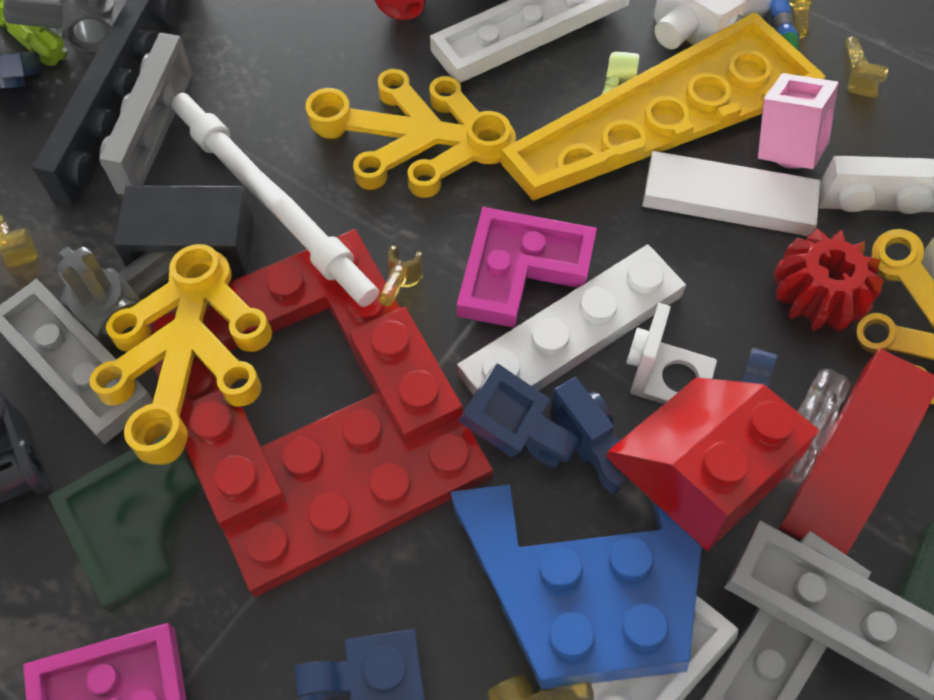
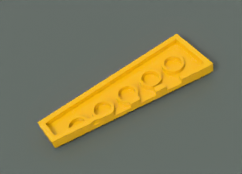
M753 12L501 150V164L534 201L650 157L652 151L663 152L762 114L764 98L782 73L822 80L826 76L756 12Z

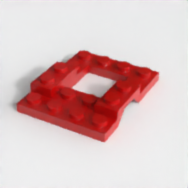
M356 229L339 235L337 238L352 252L354 256L353 263L379 289L377 298L366 307H361L335 279H326L311 263V253L308 250L299 252L231 281L228 286L249 308L259 309L265 314L272 333L329 308L375 394L261 447L242 406H232L225 401L217 386V378L196 355L194 356L180 413V419L185 425L188 434L185 447L216 520L226 535L247 587L254 598L451 500L452 491L473 489L491 480L493 477V469L471 430L458 422L463 414L461 402L405 306L400 308ZM207 303L203 324L229 352L237 349L238 346L229 330V322ZM178 306L149 324L151 335L175 319ZM251 326L244 330L242 334L252 333L259 326ZM164 359L153 366L158 379Z

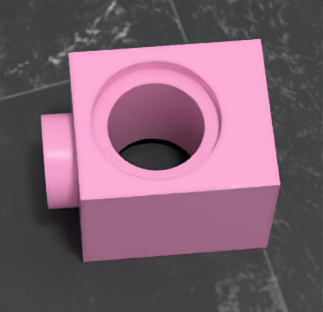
M782 73L764 98L758 159L777 162V164L785 168L797 169L804 167L814 169L830 142L839 82Z

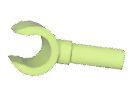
M613 52L610 55L602 95L616 88L618 84H623L637 76L639 54Z

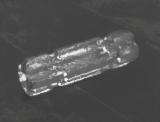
M826 368L819 371L807 392L808 395L805 401L802 402L798 413L820 431L794 471L786 477L790 482L801 483L809 474L816 460V454L818 450H821L840 411L839 407L844 402L851 388L848 377L837 374L833 369Z

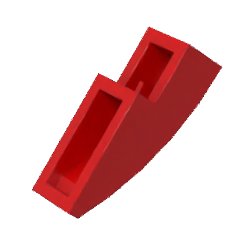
M879 348L861 371L837 420L829 428L777 530L799 542L811 531L847 555L887 487L934 397V375Z

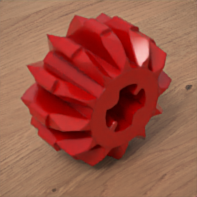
M817 228L812 234L808 235L806 240L796 238L788 246L783 256L784 259L779 261L774 271L775 278L773 280L779 284L776 290V302L792 304L789 310L790 320L802 315L809 318L812 332L821 328L826 322L838 333L842 329L847 328L850 322L858 323L872 310V303L875 302L882 292V285L884 283V280L876 275L879 272L878 268L881 259L863 255L865 252V241L855 245L845 242L843 230L829 239Z

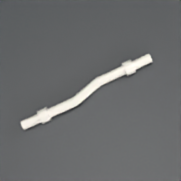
M180 93L173 98L171 107L190 127V135L205 152L214 153L235 177L286 226L311 253V263L326 279H335L361 307L370 305L377 298L379 289L353 263L354 256L352 252L337 237H328L283 190L262 173L229 138V129L214 114L205 113L187 93Z

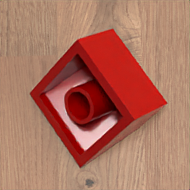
M696 377L608 450L606 458L708 552L794 471L820 430L764 384Z

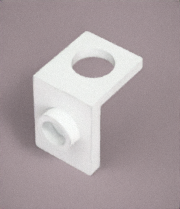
M658 303L649 331L637 328L626 364L637 367L630 394L665 404L678 393L668 388L663 381L662 371L667 366L682 364L689 367L696 377L712 379L717 360L662 343L661 339L671 306Z

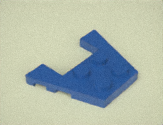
M510 484L451 492L454 513L473 546L474 554L483 572L487 574L501 603L502 611L541 690L687 672L690 662L702 546L653 501L652 505L658 530L520 547L517 539Z

